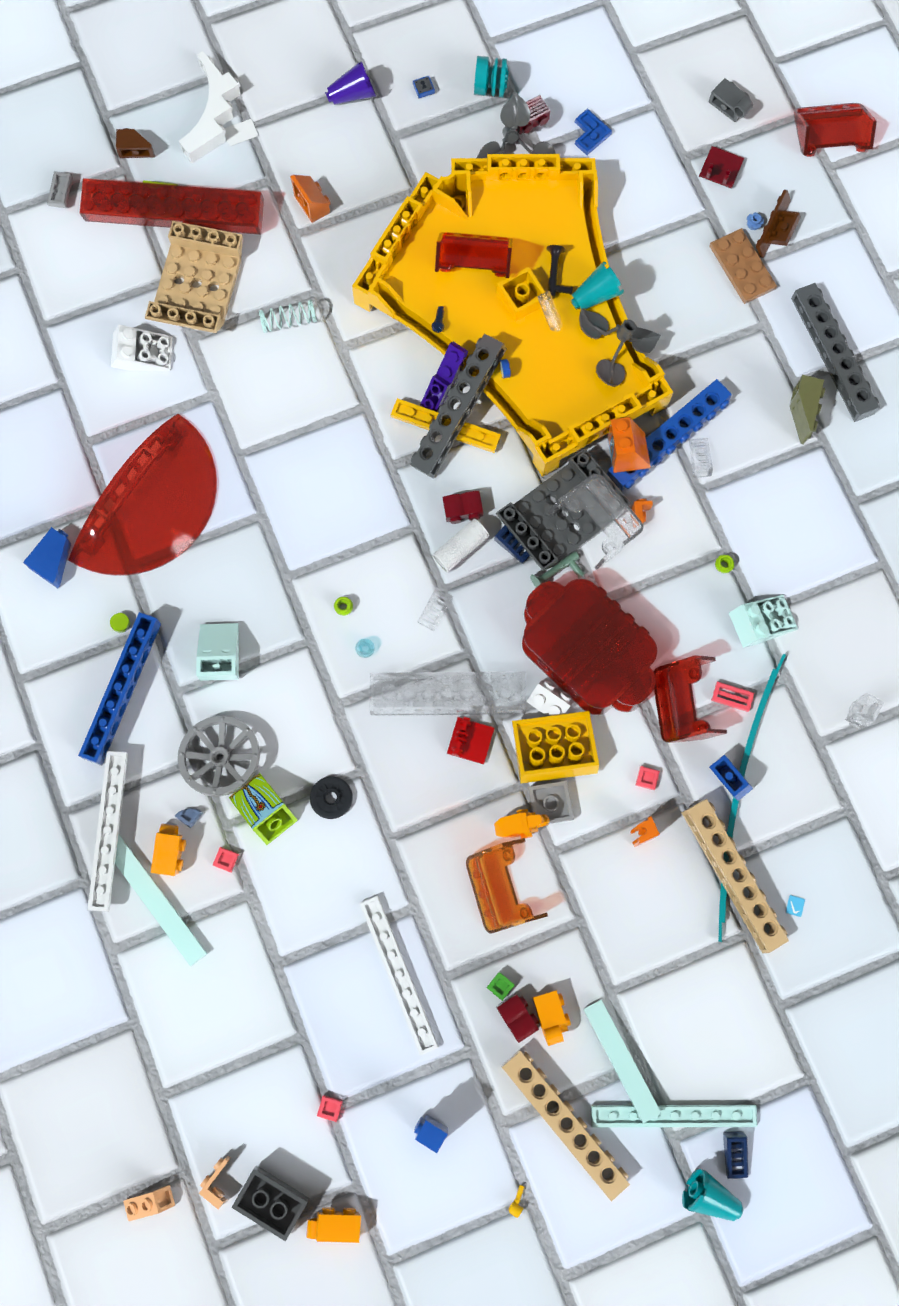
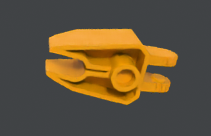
M528 809L517 810L514 815L500 818L494 823L496 836H520L521 839L533 837L532 834L537 833L538 828L548 825L550 821L546 814H535V812H528Z

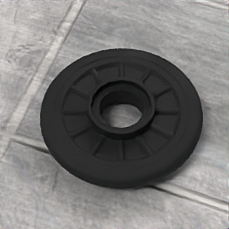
M335 776L320 779L315 783L310 792L312 809L317 815L326 819H336L343 816L350 809L353 800L352 790L348 783ZM330 792L337 795V799L333 803L326 801V795Z

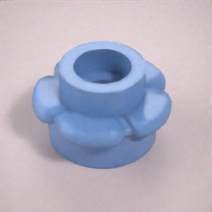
M755 212L747 216V226L751 230L759 229L764 223V218L759 213Z

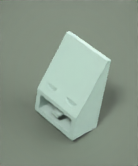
M784 595L742 604L729 612L743 648L768 641L798 629Z
M239 623L200 624L196 660V676L200 681L239 680Z

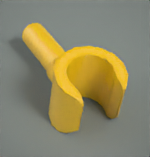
M521 1185L519 1186L516 1198L509 1206V1213L516 1218L523 1211V1208L518 1205L524 1190V1186Z

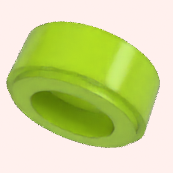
M116 613L110 619V626L114 631L123 633L129 629L130 620L124 613Z

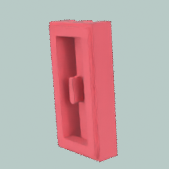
M717 681L711 701L749 712L754 693ZM719 688L729 690L738 694H742L748 696L749 698L745 699L736 695L719 691ZM717 695H720V696H723V697H726V698H729V699H733V700H736V701H739V702H742V703H746L747 705H743V704H739V703H736V702H733V701H730V700H726V699L717 697Z

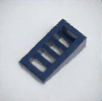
M505 525L495 535L494 540L520 563L523 564L530 556L527 551L522 556L519 555L523 550L522 545L516 551L513 549L519 541ZM508 533L509 535L504 540L502 537ZM514 538L515 540L509 545L508 542Z
M743 1131L723 1132L727 1179L748 1178L746 1134ZM731 1149H740L741 1151L731 1152ZM732 1158H741V1160L732 1161ZM742 1166L741 1170H732V1167Z

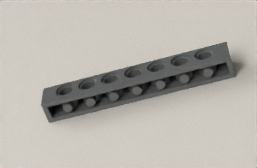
M812 283L795 290L791 299L854 422L874 415L880 408L879 401L874 397L869 382L865 380L861 366L855 361L854 353L849 349L846 337L840 332L838 322L831 314L830 306L825 303L821 289L817 287L816 283ZM857 396L862 397L864 401L858 399Z
M485 333L482 338L478 339L475 351L469 355L466 367L458 374L457 382L449 390L446 402L440 406L437 418L431 422L428 434L422 438L420 448L412 455L410 465L413 468L434 478L506 352L507 348L502 342ZM483 354H489L487 359L481 360ZM479 370V374L473 377V371ZM470 386V390L467 393H463L464 387ZM461 402L458 409H453L455 403ZM451 418V423L448 426H444L445 420ZM442 435V439L439 442H435L436 436ZM433 451L432 456L426 459L427 452Z

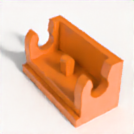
M648 817L630 831L631 834L639 831L638 835H641L632 842L634 847L660 835L652 817Z

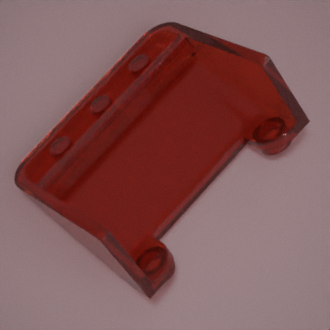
M860 103L801 107L794 110L800 150L804 156H814L817 148L854 145L858 152L873 149L877 121Z

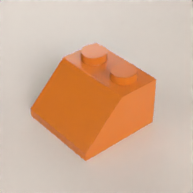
M290 176L294 197L312 223L330 213V200L327 195L323 196L321 193L322 189L317 181L314 182L311 176Z

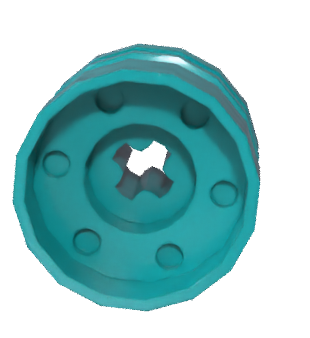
M477 56L474 95L485 96L487 88H491L492 97H495V90L500 89L499 97L503 98L507 88L509 72L506 58H503L501 67L498 66V58H495L494 65L490 66L489 57Z

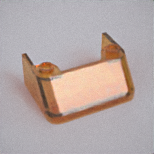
M525 838L495 845L468 856L466 860V868L483 926L488 933H496L548 917L547 913L533 916L532 909L528 904H518L507 866L515 861L513 847L526 842Z

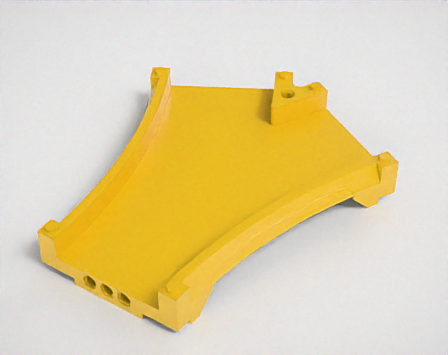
M487 154V158H451V174L449 176H441L438 179L425 172L410 197L407 196L370 253L371 257L352 285L354 304L369 312L374 306L404 324L443 355H445L449 344L454 341L468 351L462 370L467 365L466 361L469 355L475 351L478 339L482 338L484 333L502 342L507 348L502 359L509 361L511 376L510 378H502L499 362L483 392L508 419L533 453V464L543 477L558 469L561 459L608 434L611 419L630 417L633 420L647 411L653 416L664 410L669 405L673 391L665 380V373L660 365L646 357L645 354L636 351L632 347V342L629 341L624 342L615 360V363L624 367V380L616 387L605 384L596 373V365L603 359L611 362L621 342L617 338V330L607 336L601 335L599 339L590 338L580 327L579 315L581 310H576L571 303L572 295L556 292L555 298H548L551 253L546 249L547 246L560 245L565 248V252L560 254L558 260L557 285L573 286L572 294L603 261L607 263L605 265L606 269L609 268L597 213L598 177L595 158H560V154ZM619 296L585 309L603 316L608 321L609 328L607 331L616 327L617 324L621 326L624 320H627ZM483 354L481 360L487 359L489 354ZM479 370L473 371L472 376H477Z

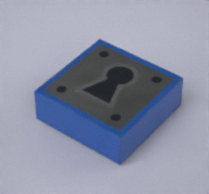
M429 76L413 80V86L418 99L435 94V89Z

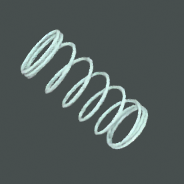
M312 299L308 300L309 320L300 301L298 303L299 322L296 317L293 306L289 304L290 325L288 323L285 312L281 305L279 306L280 326L278 324L273 309L270 308L271 329L267 323L263 310H259V316L263 332L267 333L266 325L269 331L272 332L271 311L273 313L276 324L280 330L282 329L281 310L283 312L288 327L291 328L292 308L297 324L300 326V305L302 307L307 322L309 324L311 322L310 310L313 322H317Z

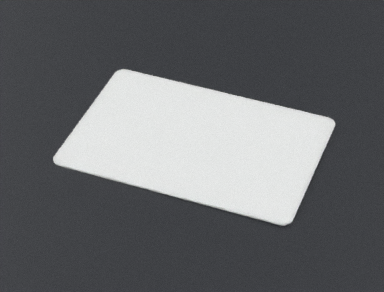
M252 119L224 128L226 131L224 135L229 146L258 136Z

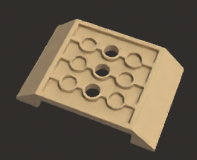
M172 221L168 235L171 245L154 302L149 301L145 319L217 333L224 325L240 267L243 235ZM178 278L184 279V282L181 284L175 283ZM197 281L202 283L201 286L197 288L192 286L193 283ZM212 285L219 286L216 291H211L210 287Z

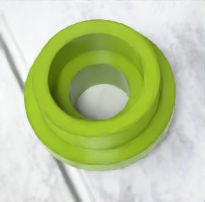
M720 555L715 561V567L721 573H729L734 568V560L729 555ZM721 562H726L727 567H723Z
M339 597L334 603V609L337 614L345 616L353 610V603L348 597ZM346 604L347 608L341 609L340 606Z

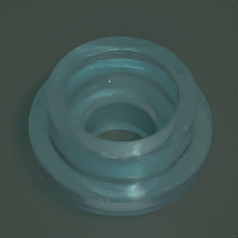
M361 639L357 642L355 650L360 657L368 658L374 653L375 647L371 640ZM363 646L369 647L368 651L366 652L362 651L361 649Z

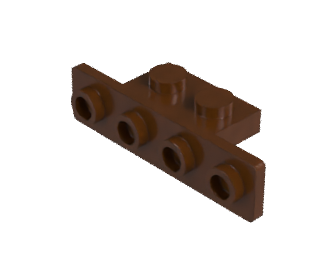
M783 190L781 196L778 197L777 205L771 212L767 225L764 226L761 238L757 241L756 249L762 258H764L770 244L788 245L801 218L799 212L786 211L791 202L788 190Z

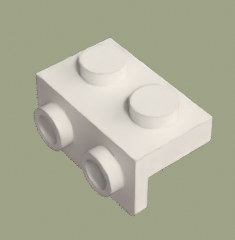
M541 680L526 702L546 716L565 714L574 700L571 699L568 693L561 692L555 688L556 686L551 681Z

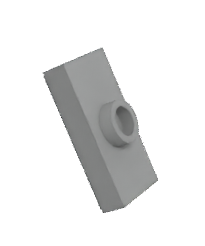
M54 171L47 200L48 206L66 208L73 179L71 173Z

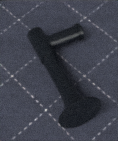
M560 245L547 246L546 249L551 253L548 298H555L556 292L572 295L573 286L557 285L558 260L560 254L565 252V248Z

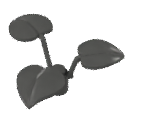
M513 93L503 106L500 114L501 121L505 125L502 131L504 136L502 147L500 148L499 143L496 141L489 142L482 147L477 158H487V154H505L502 151L505 149L506 142L510 144L519 142L530 154L556 153L553 146L548 142L537 143L532 151L519 138L516 130L517 126L523 127L528 124L530 109L522 97Z
M584 308L580 311V327L588 337L599 339L601 335L607 336L617 330V338L621 342L611 362L603 359L596 365L598 377L611 387L620 385L625 378L624 367L615 363L624 342H632V347L636 351L647 354L655 348L661 336L653 331L637 327L629 319L624 320L621 326L617 324L616 327L607 331L609 328L608 321L603 316L587 311Z

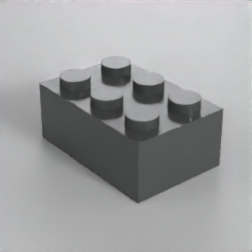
M256 1166L231 1208L286 1242L310 1198L259 1166Z

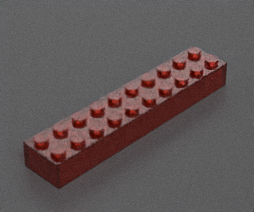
M83 178L80 215L88 222L171 228L172 221L233 233L261 235L264 198L262 193L257 191Z

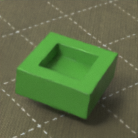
M498 972L486 988L503 1001L515 984Z

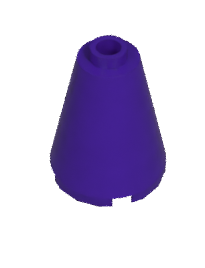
M362 61L328 86V92H325L329 103L333 102L334 105L376 96Z

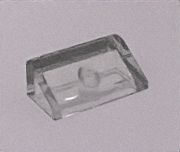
M546 291L537 298L550 330L559 332L563 323L550 291Z

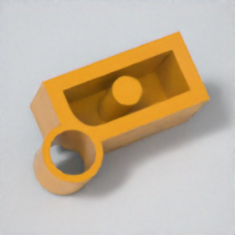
M161 824L159 832L156 833L151 873L175 876L179 874V871H182L183 860L181 859V854L185 851L186 840L182 839V835H178V825Z
M557 990L532 997L547 1045L551 1046L564 1042L562 1032L568 1031L567 1026H570L571 1023L568 1014L563 1013L562 1006L565 1003L562 994H558Z
M324 1207L322 1212H318L317 1218L308 1219L306 1237L316 1239L317 1242L359 1243L361 1215L354 1208H343V1212L335 1211V1208Z

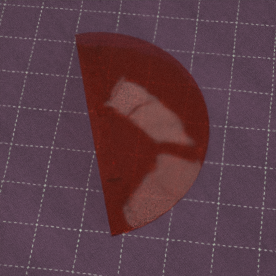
M176 414L156 429L126 460L94 505L76 539L68 561L83 569L99 574L113 576L134 575L154 570L173 561L195 542L212 514L217 493V475L208 445L198 430L180 414Z

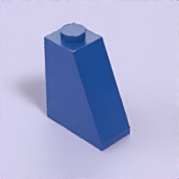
M51 527L23 563L58 589L63 577L71 542L67 539L68 535L61 529L56 531Z

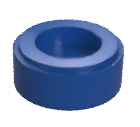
M502 359L500 360L502 378H510L509 361Z

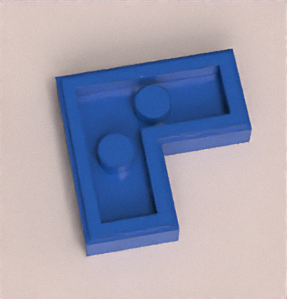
M588 108L575 119V123L585 132L575 141V145L586 155L591 153L612 134V130Z

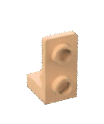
M229 1156L225 1159L220 1158L213 1167L216 1170L211 1177L207 1175L200 1184L202 1190L199 1194L217 1209L227 1199L223 1197L225 1194L218 1187L213 1188L211 1185L231 1160Z
M170 1185L123 1201L128 1221L159 1214L175 1206Z

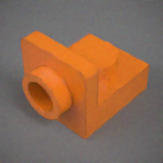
M647 499L634 501L631 507L633 529L641 528L643 523L646 522V512L643 510H650L653 505L652 501H647Z

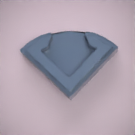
M190 808L179 811L175 817L189 828H192L203 812Z

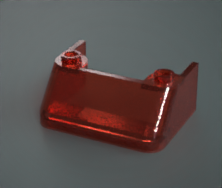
M442 232L437 239L435 272H439V269L442 272H451V269L461 267L491 270V272L495 273V276L509 278L513 239Z
M694 655L659 666L653 671L652 679L660 733L663 741L667 743L686 742L727 734V730L711 729L710 724L705 720L697 721L691 684L701 679V665L716 661L715 657Z

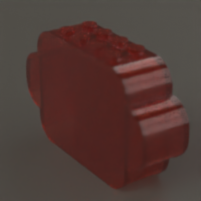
M586 579L572 580L565 587L560 583L548 581L540 584L530 593L524 611V619L527 625L522 639L523 651L556 685L568 693L578 706L584 711H589L591 715H602L612 707L621 712H632L647 700L656 684L655 674L650 667L657 657V645L649 635V631L643 626L640 627L630 613H625L616 600H611L602 587H597L593 582Z

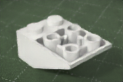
M118 325L113 333L111 367L128 371H170L173 336Z

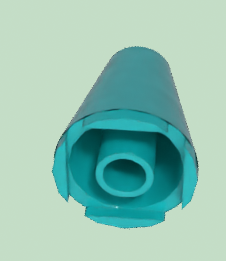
M603 261L572 294L573 299L571 303L576 310L588 309L624 293L623 289L621 291L619 289L621 283L610 267L606 269V262Z
M697 1169L692 1173L687 1181V1184L690 1186L682 1194V1204L685 1209L729 1221H735L742 1216V1202L713 1176L703 1169Z

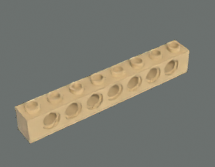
M705 799L681 812L761 952L770 953L787 943L789 940L785 928L778 923L776 912L767 904L766 895L756 885L755 876L745 866L746 861L744 857L738 854L735 848L736 844L727 835L726 827L722 820L716 816L713 804ZM703 817L709 821L708 827L703 825ZM713 835L718 837V845L713 842ZM724 852L729 856L728 862H725L723 859ZM734 870L739 873L738 880L733 877ZM744 888L749 890L748 898L744 896ZM755 905L758 906L760 910L758 916L754 913ZM766 923L770 927V931L768 934L764 930V925Z
M520 1050L517 1051L501 1067L612 1202L630 1185L626 1180L629 1176L622 1167L619 1169L613 1164L615 1159L608 1150L605 1152L599 1147L601 1142L594 1133L591 1136L585 1130L588 1126L581 1117L577 1119L571 1113L574 1109L567 1100L564 1102L560 1100L558 1095L561 1093L553 1083L550 1086L546 1083L544 1079L547 1076L540 1068L535 1069L531 1063L534 1060L526 1051L524 1053ZM523 1068L531 1070V1076L528 1079L520 1077V1071ZM537 1084H542L545 1089L544 1093L540 1096L535 1095L533 1092ZM550 1101L558 1103V1108L555 1112L547 1110V1104ZM565 1117L570 1118L572 1122L571 1126L567 1129L561 1127V1120ZM578 1134L585 1136V1142L582 1145H576L574 1142ZM591 1151H597L599 1154L595 1162L588 1160V1155ZM605 1168L612 1169V1176L608 1179L602 1177V1171Z

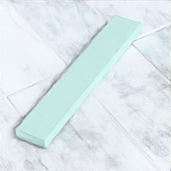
M602 1000L583 1009L642 1123L644 1124L662 1114Z

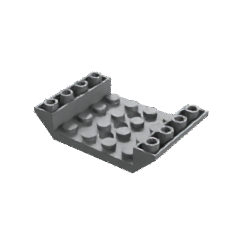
M583 448L569 459V464L515 504L510 502L496 512V515L541 570L545 571L557 565L561 560L578 550L614 523L631 506V502L588 451ZM551 496L556 499V502L548 504L545 499ZM563 510L567 512L568 516L560 518L557 513ZM575 524L579 527V531L573 533L569 530V526Z

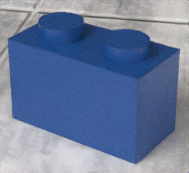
M725 755L709 767L737 801L753 790L752 786Z

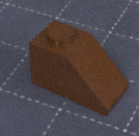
M116 129V150L119 158H155L152 145L135 129Z

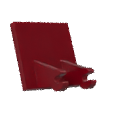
M711 146L699 177L732 189L744 158Z

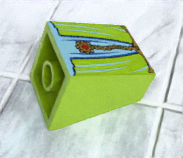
M260 773L229 797L249 826L266 845L298 821Z

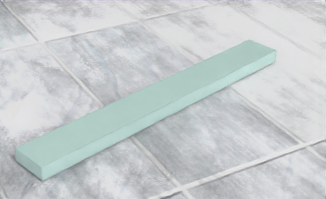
M118 834L115 865L187 963L193 966L208 953L120 834Z
M591 1105L592 1128L757 1127L756 1105H657L662 1114L644 1124L633 1105Z

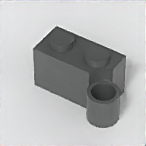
M726 78L711 92L709 103L734 122L739 118H743L753 108L749 95Z

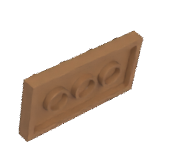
M742 228L710 243L709 247L744 304L776 289L777 285Z

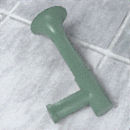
M574 551L542 575H530L534 586L539 591H543V584L567 566L572 568L578 579L584 576L585 572L575 562L579 559L578 553Z

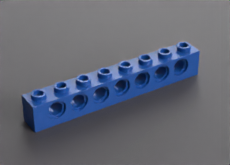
M718 379L646 437L651 466H657L663 460L662 457L664 455H670L674 452L677 444L686 442L690 437L689 434L693 431L695 433L703 427L702 423L706 420L711 421L717 415L716 412L719 409L724 410L730 404L729 400L732 394ZM707 401H712L714 405L708 404ZM693 412H699L701 416H696ZM680 423H685L688 427H682ZM671 434L674 436V439H670L666 435ZM657 445L661 450H655L653 446ZM610 467L607 475L620 491H623L625 488L627 490L630 489L639 476L643 478L649 472V468L633 470L634 473L626 471L613 473V469Z
M141 612L138 613L78 756L82 759L101 766L103 765L107 751L111 746L160 629L161 623L157 618Z

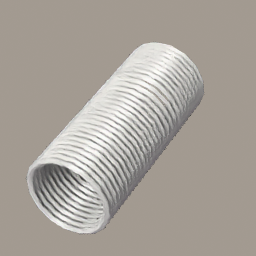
M473 519L455 536L451 537L448 542L442 545L441 548L435 551L432 557L443 571L448 572L460 563L463 558L467 557L469 553L474 551L476 547L481 545L483 541L488 539L489 533L478 520Z

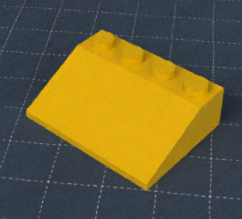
M589 711L512 721L520 784L598 773L599 760Z

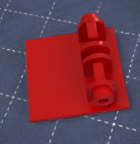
M457 717L447 754L484 765L495 728L470 721L471 719L467 717Z

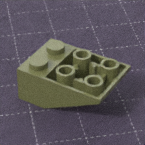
M806 375L801 376L793 389L790 402V410L799 440L803 445L807 439L811 438L812 433L816 431L818 421H815L822 407L819 401L825 393V387H823L824 380Z

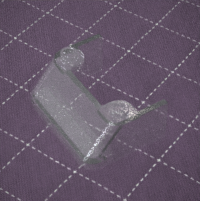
M593 474L558 499L548 512L552 515L562 506H565L572 513H579L585 509L608 536L602 543V550L606 555L595 566L596 570L616 556L643 531L641 520L600 474Z

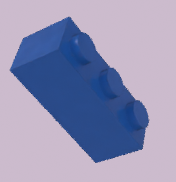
M426 1115L425 1118L420 1117L414 1129V1133H416L415 1140L433 1152L438 1153L448 1135V1127L429 1115Z

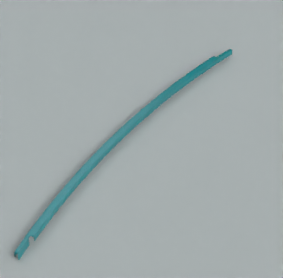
M785 654L782 655L777 669L772 670L757 709L739 770L743 777L745 776L763 711L786 657ZM734 797L727 829V835L733 838L739 803ZM724 852L723 859L725 862H728L729 856ZM722 883L720 890L718 942H722V923H725L727 891Z

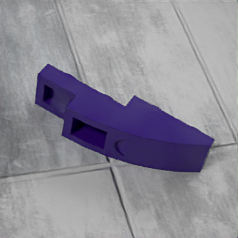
M454 341L449 344L437 373L432 377L421 401V407L438 412L440 406L446 400L449 390L456 383L458 374L465 365L463 362L468 351Z

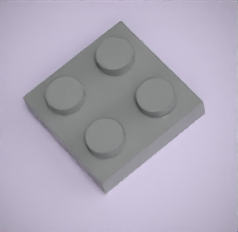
M567 781L528 787L532 812L548 815L549 824L574 820Z

